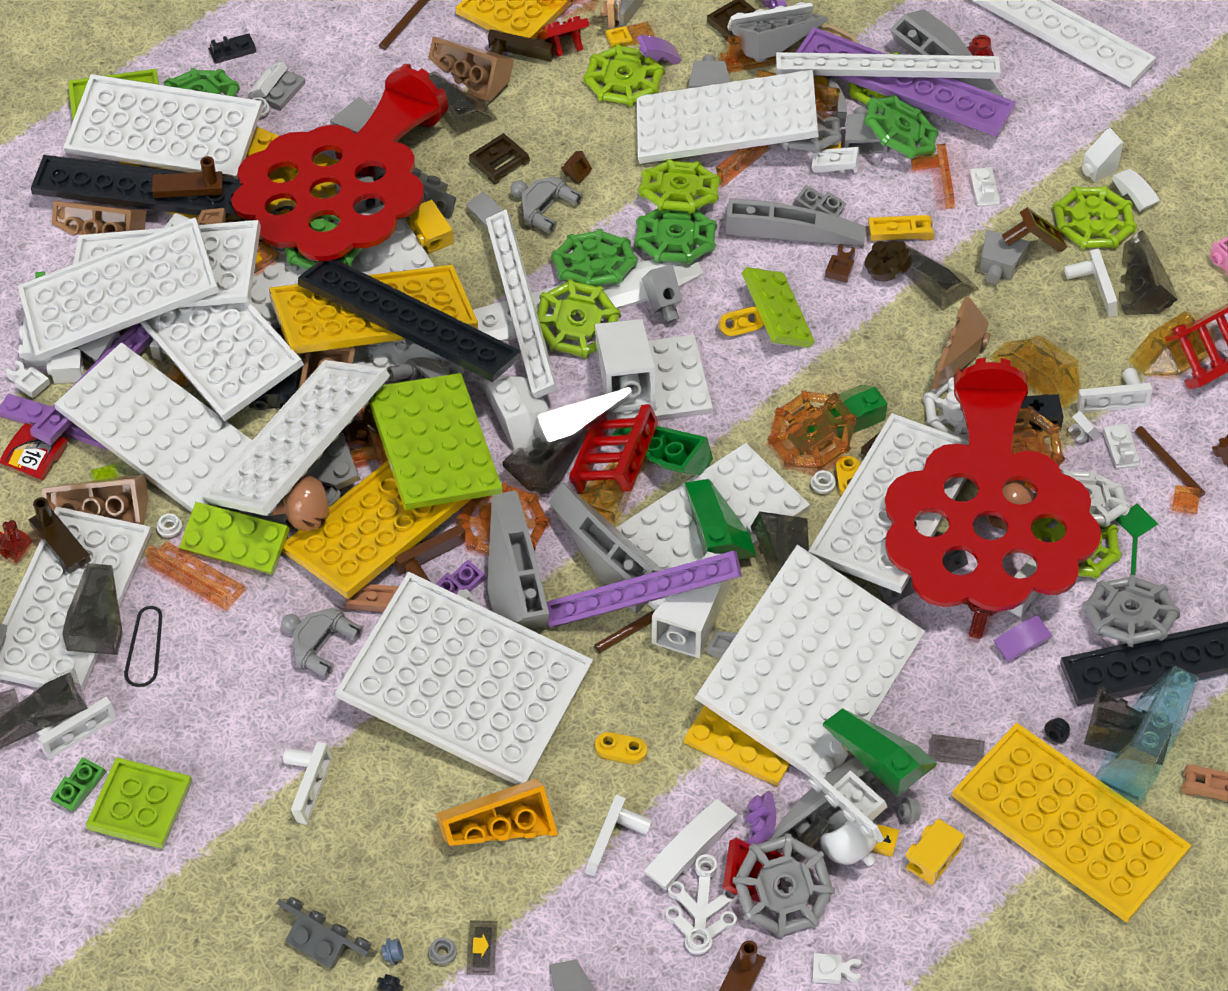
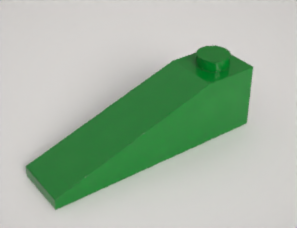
M859 385L836 396L793 432L789 439L800 455L885 421L888 403L875 386Z
M661 426L656 427L645 458L663 469L701 475L713 460L707 437ZM632 428L616 429L612 435H628Z
M710 479L685 482L703 555L707 552L723 554L736 551L738 560L756 557L750 533Z
M843 708L823 722V727L897 797L937 765L918 745Z

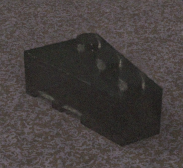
M759 511L750 526L752 533L756 534L760 544L758 546L760 554H763L765 557L766 569L771 582L797 545L809 551L807 518Z
M1099 686L1084 745L1163 765L1173 725L1145 710L1137 711L1127 705L1128 701L1123 698L1117 700L1105 693L1106 689Z

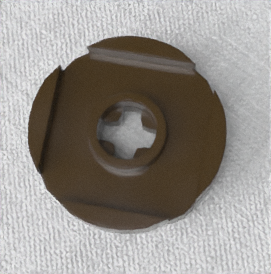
M878 241L872 245V250L866 256L865 267L874 280L890 281L895 279V275L900 271L903 274L909 269L912 257L904 241Z

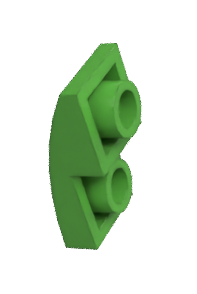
M82 757L70 777L64 776L50 799L74 812L84 802L107 771Z

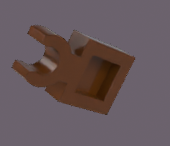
M843 244L838 246L837 256H831L826 268V278L845 283L848 282L854 267L855 247H852L850 252H843Z

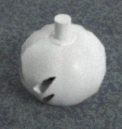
M843 809L835 812L821 828L820 844L824 854L835 863L850 865L862 859L867 866L873 865L876 859L870 852L878 841L874 837L868 839L859 829L860 825L856 821L854 823L849 822L841 812ZM873 819L872 822L878 827L875 820Z

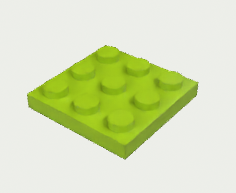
M116 757L86 822L87 830L163 849L192 783L191 776Z

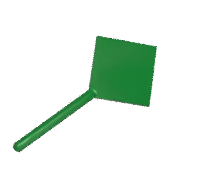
M1138 503L1130 507L1128 514L1121 515L1115 519L1133 537L1132 575H1136L1138 537L1158 525Z

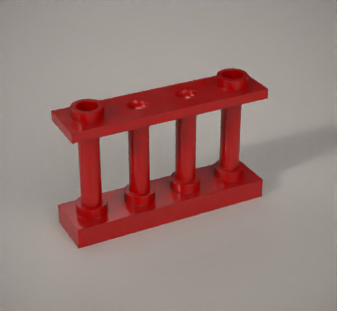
M1228 303L1188 325L1184 323L1172 328L1173 333L1165 337L1166 341L1179 339L1191 366L1192 376L1184 380L1188 389L1202 387L1228 372V357L1223 358L1219 356L1206 324L1216 319L1228 346V322L1225 318V314L1228 313ZM1195 330H1198L1211 359V366L1206 369L1201 367L1188 338V334Z
M650 404L641 405L635 418L607 419L603 409L597 408L573 469L569 474L570 482L574 485L578 494H583L588 481L615 480L618 482L622 492L632 491L658 425V419ZM632 428L628 435L606 436L609 429ZM625 445L622 452L599 453L602 446ZM618 462L614 470L592 471L594 464Z

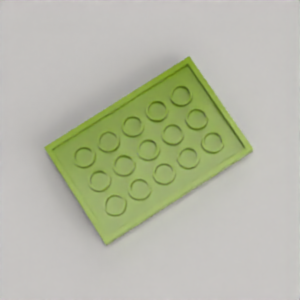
M461 373L383 385L369 399V404L405 510L502 494L503 487Z

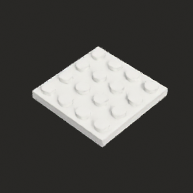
M695 335L649 340L648 343L655 366L656 408L652 409L657 419L665 420L713 413ZM640 409L614 412L615 418H635Z

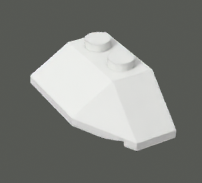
M502 374L494 382L487 379L480 381L479 384L515 454L537 447L550 420L551 412L542 396L537 399L533 396L528 378Z

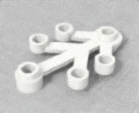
M709 854L699 856L695 862V872L699 876L697 903L684 890V885L681 882L674 881L668 888V895L672 899H677L695 918V926L693 927L682 916V911L678 906L668 907L665 912V918L667 922L675 924L686 936L685 947L695 955L707 953L712 947V938L725 929L734 928L737 923L735 913L726 911L721 914L720 920L706 928L707 919L726 905L736 904L739 900L738 895L733 899L727 898L726 894L731 892L724 889L723 894L708 904L710 878L717 872V861ZM703 866H708L711 868V870L703 871L701 870V868ZM674 887H678L681 889V892L673 893L671 890ZM670 912H677L678 917L672 918L668 914ZM730 917L733 919V922L726 923L723 919ZM701 939L704 943L697 945L693 941Z

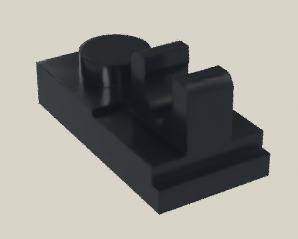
M250 33L229 38V40L224 36L223 41L216 43L215 39L211 40V45L208 48L215 64L257 53Z

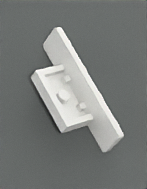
M800 2L793 6H778L770 10L759 9L746 14L737 13L730 17L727 28L731 31V26L751 21H757V24L769 23L768 19L772 18L788 20L789 16L811 13L814 6L812 2Z
M811 766L806 768L810 777L808 783L816 792L819 793L822 790L826 794V800L834 808L837 806L843 809L841 812L851 823L856 821L860 825L859 829L868 839L874 837L879 843L884 840L879 828L872 822L873 819L888 807L878 794L852 771H849L832 786Z

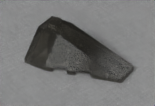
M433 71L429 73L430 80L438 90L443 88L448 100V110L443 117L457 136L497 120V117L486 103L438 72Z
M1141 230L1124 243L1122 264L1127 267V271L1121 276V283H1125V292H1119V300L1123 313L1126 315L1160 314L1178 300L1174 287L1146 233Z
M907 245L912 262L909 269L903 274L942 311L979 289L965 274Z
M630 387L540 414L537 416L533 435L544 450L551 448L553 450L562 449L567 443L626 402L631 394Z
M574 418L565 421L551 429V435L542 439L539 437L533 439L532 445L526 449L519 447L502 461L503 467L528 491L549 494L564 478L585 440L591 421Z
M87 563L68 609L62 631L67 651L118 655L123 630L112 565Z
M74 668L48 679L0 717V749L88 709Z

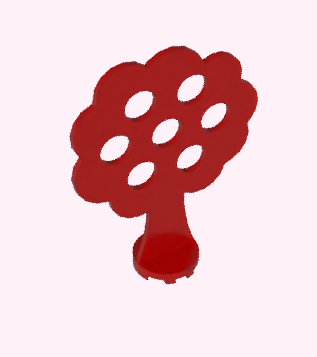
M403 64L401 67L394 69L385 80V90L376 109L356 134L350 128L341 125H325L309 132H289L272 140L265 150L251 154L244 159L238 167V180L241 186L234 192L231 199L234 212L244 219L258 220L261 225L259 239L267 245L278 248L297 247L301 255L315 261H331L344 256L353 248H369L381 244L395 232L397 220L411 215L419 209L424 200L423 184L417 176L412 174L415 169V156L409 147L397 141L417 125L431 127L440 121L448 110V100L443 88L438 90L430 80L429 72L423 68L417 71L411 68V64ZM333 150L343 155L339 162L331 166H319L313 163L314 157L323 151ZM368 166H378L386 171L381 179L374 182H363L356 178L358 171ZM280 167H294L299 171L298 175L288 182L278 183L269 179L270 173ZM332 182L341 187L338 194L327 199L315 198L311 195L312 189L321 183ZM286 198L296 202L295 208L284 215H273L266 211L267 206L277 199ZM369 198L379 199L385 204L379 212L372 215H362L354 210L357 203ZM322 215H333L340 219L338 226L329 231L319 232L309 227L312 220Z
M986 357L976 359L974 365L965 368L961 372L960 368L956 371L954 375V396L961 406L966 421L969 446L955 443L943 445L933 450L926 458L923 470L908 472L896 478L886 492L884 500L886 515L893 523L886 534L885 550L887 556L897 569L911 575L913 589L921 599L931 605L951 607L958 606L969 600L982 609L1000 612L1014 609L1025 603L1033 591L1044 595L1065 593L1077 581L1079 575L1078 563L1091 558L1099 548L1101 530L1099 523L1090 513L1091 498L1085 486L1075 478L1062 474L1058 464L1047 455L1037 451H1021L1012 454V438L1016 419L1028 395V376L1025 370L1023 373L1016 367L1011 366V360L1001 358L999 363L986 362ZM953 478H967L975 483L978 488V494L969 501H955L947 496L944 486ZM1021 480L1031 484L1035 488L1037 496L1033 501L1019 505L1008 501L1003 495L1002 489L1011 481ZM934 512L945 517L949 528L940 536L929 537L919 533L915 528L914 522L918 516ZM993 515L1002 519L1006 523L1008 530L1003 537L988 540L976 534L973 529V523L982 516ZM1040 518H1054L1062 523L1066 534L1056 542H1044L1034 536L1031 526ZM953 550H964L975 557L977 567L967 575H956L946 570L942 560L947 553ZM1012 553L1027 554L1036 562L1037 570L1027 578L1012 577L1003 569L1002 561Z

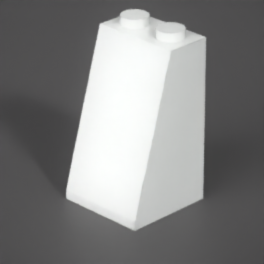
M643 320L595 324L596 348L608 413L640 409L641 405L650 404L652 408H656L655 366Z
M707 552L702 559L719 554ZM731 580L667 597L652 615L651 643L700 659L730 589Z

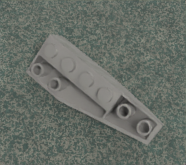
M925 9L904 14L890 29L895 42L912 55L973 56L955 31ZM953 78L1003 97L991 79Z
M729 198L726 235L864 246L866 226L821 211L774 201Z
M562 482L548 501L604 586L663 570L566 483ZM645 603L629 608L634 613H638Z
M516 490L492 495L487 591L492 612L532 630L548 627L549 611L532 541Z
M856 757L824 777L827 782L834 786L849 771H852L875 793L880 787L885 785ZM811 788L783 817L775 828L774 835L768 838V841L783 837L785 833L791 834L795 839L798 837L804 839L811 834L813 828L820 824L823 826L830 816L842 808L839 806L834 808L826 800V794L822 790L818 793ZM781 848L775 851L782 852L783 850Z

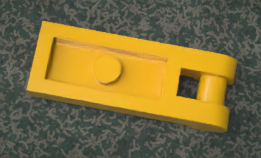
M929 215L870 217L868 219L871 241L922 239L924 241L935 238L934 229L931 228L933 226L932 217Z

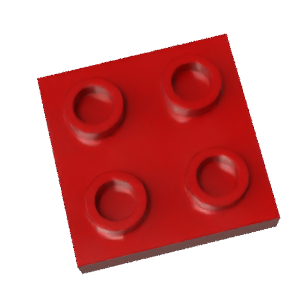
M580 16L567 19L562 25H560L559 21L547 24V26L542 28L543 31L538 34V39L541 41L551 40L556 57H560L563 53L559 37L571 34L577 52L583 50L580 32L590 26L588 18L581 19Z

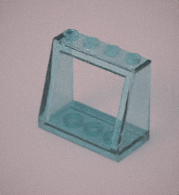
M1173 666L1138 697L1095 778L1124 798L1142 806L1184 725L1199 676Z

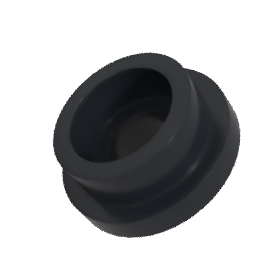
M1062 718L1051 719L1044 726L1045 734L1054 742L1064 743L1070 736V726Z
M385 974L384 978L378 977L376 981L378 983L377 991H403L404 986L400 984L401 980L388 974Z

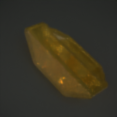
M1187 311L1180 313L1150 332L1128 361L1145 376L1182 374L1190 369L1191 366L1179 339L1166 341L1165 337L1173 333L1172 328L1184 323L1188 325L1201 317ZM1206 324L1215 344V330L1209 324ZM1198 330L1189 333L1188 338L1199 362L1209 356Z
M1040 335L1005 342L990 355V358L999 363L1001 358L1011 360V366L1016 367L1023 373L1024 370L1026 371L1030 385L1044 394H1059L1061 405L1065 408L1078 398V391L1081 389L1078 360Z

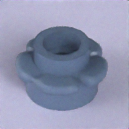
M387 938L385 945H382L383 957L386 962L390 961L396 965L397 961L404 959L403 948L398 938L393 940Z

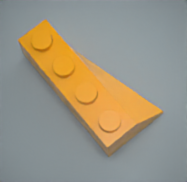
M537 779L435 813L441 835L449 846L484 843V841L491 840L505 841L511 838H535L542 835H558L544 785Z

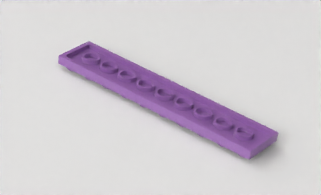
M815 27L812 28L796 52L885 54ZM835 76L888 97L895 95L899 100L995 137L999 135L1013 112L1016 103L1010 99L953 78Z

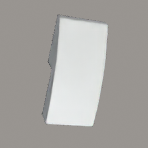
M1131 169L1111 177L1123 197L1129 194L1139 212L1160 201L1149 184Z

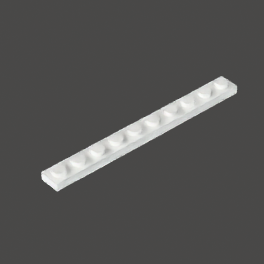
M776 52V75L813 70V75L999 79L1000 61L999 56Z
M503 210L486 218L531 391L537 399L558 388L511 216L507 210Z

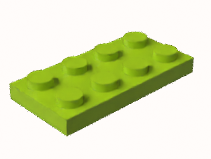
M746 267L742 272V276L772 343L811 347L815 340L785 274L779 271Z
M195 502L179 549L274 575L290 528L287 525Z

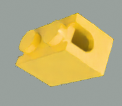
M433 200L422 203L419 209L409 215L410 219L406 220L428 254L454 244L453 229Z
M937 818L932 826L928 824L924 828L919 843L917 845L913 843L905 855L909 860L906 869L931 885L936 883L963 848L965 839L963 833Z

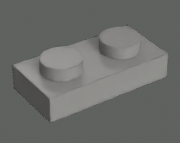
M286 70L267 96L262 98L266 100L269 106L281 111L306 83L305 78Z

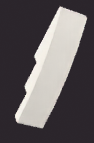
M716 799L699 813L645 869V875L664 890H667L682 872L686 873L701 854H706L738 817V814Z

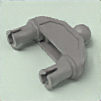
M558 177L535 180L529 187L524 181L518 180L513 182L510 188L514 197L522 198L524 225L528 227L535 226L549 235L552 234V231L554 232L557 222L544 216L545 211L557 199L562 198L574 206H578V203L580 204L583 199V193L572 189L567 185L566 181Z
M425 357L408 359L405 364L387 367V371L390 374L388 379L391 382L404 378L419 380L461 373L462 377L464 376L463 368L455 363L446 367L439 360Z
M324 609L310 613L302 622L294 614L284 616L281 621L283 631L293 634L297 667L302 670L310 669L324 678L329 677V674L332 673L334 664L317 656V653L334 632H340L354 641H357V636L360 637L363 632V626L346 619L344 613L337 609Z

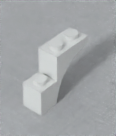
M24 316L23 326L19 328L20 339L23 341V344L19 345V357L24 359L26 367L47 366L48 375H52L54 384L77 382L83 376L84 371L81 350L70 349L39 361L35 355L26 316Z

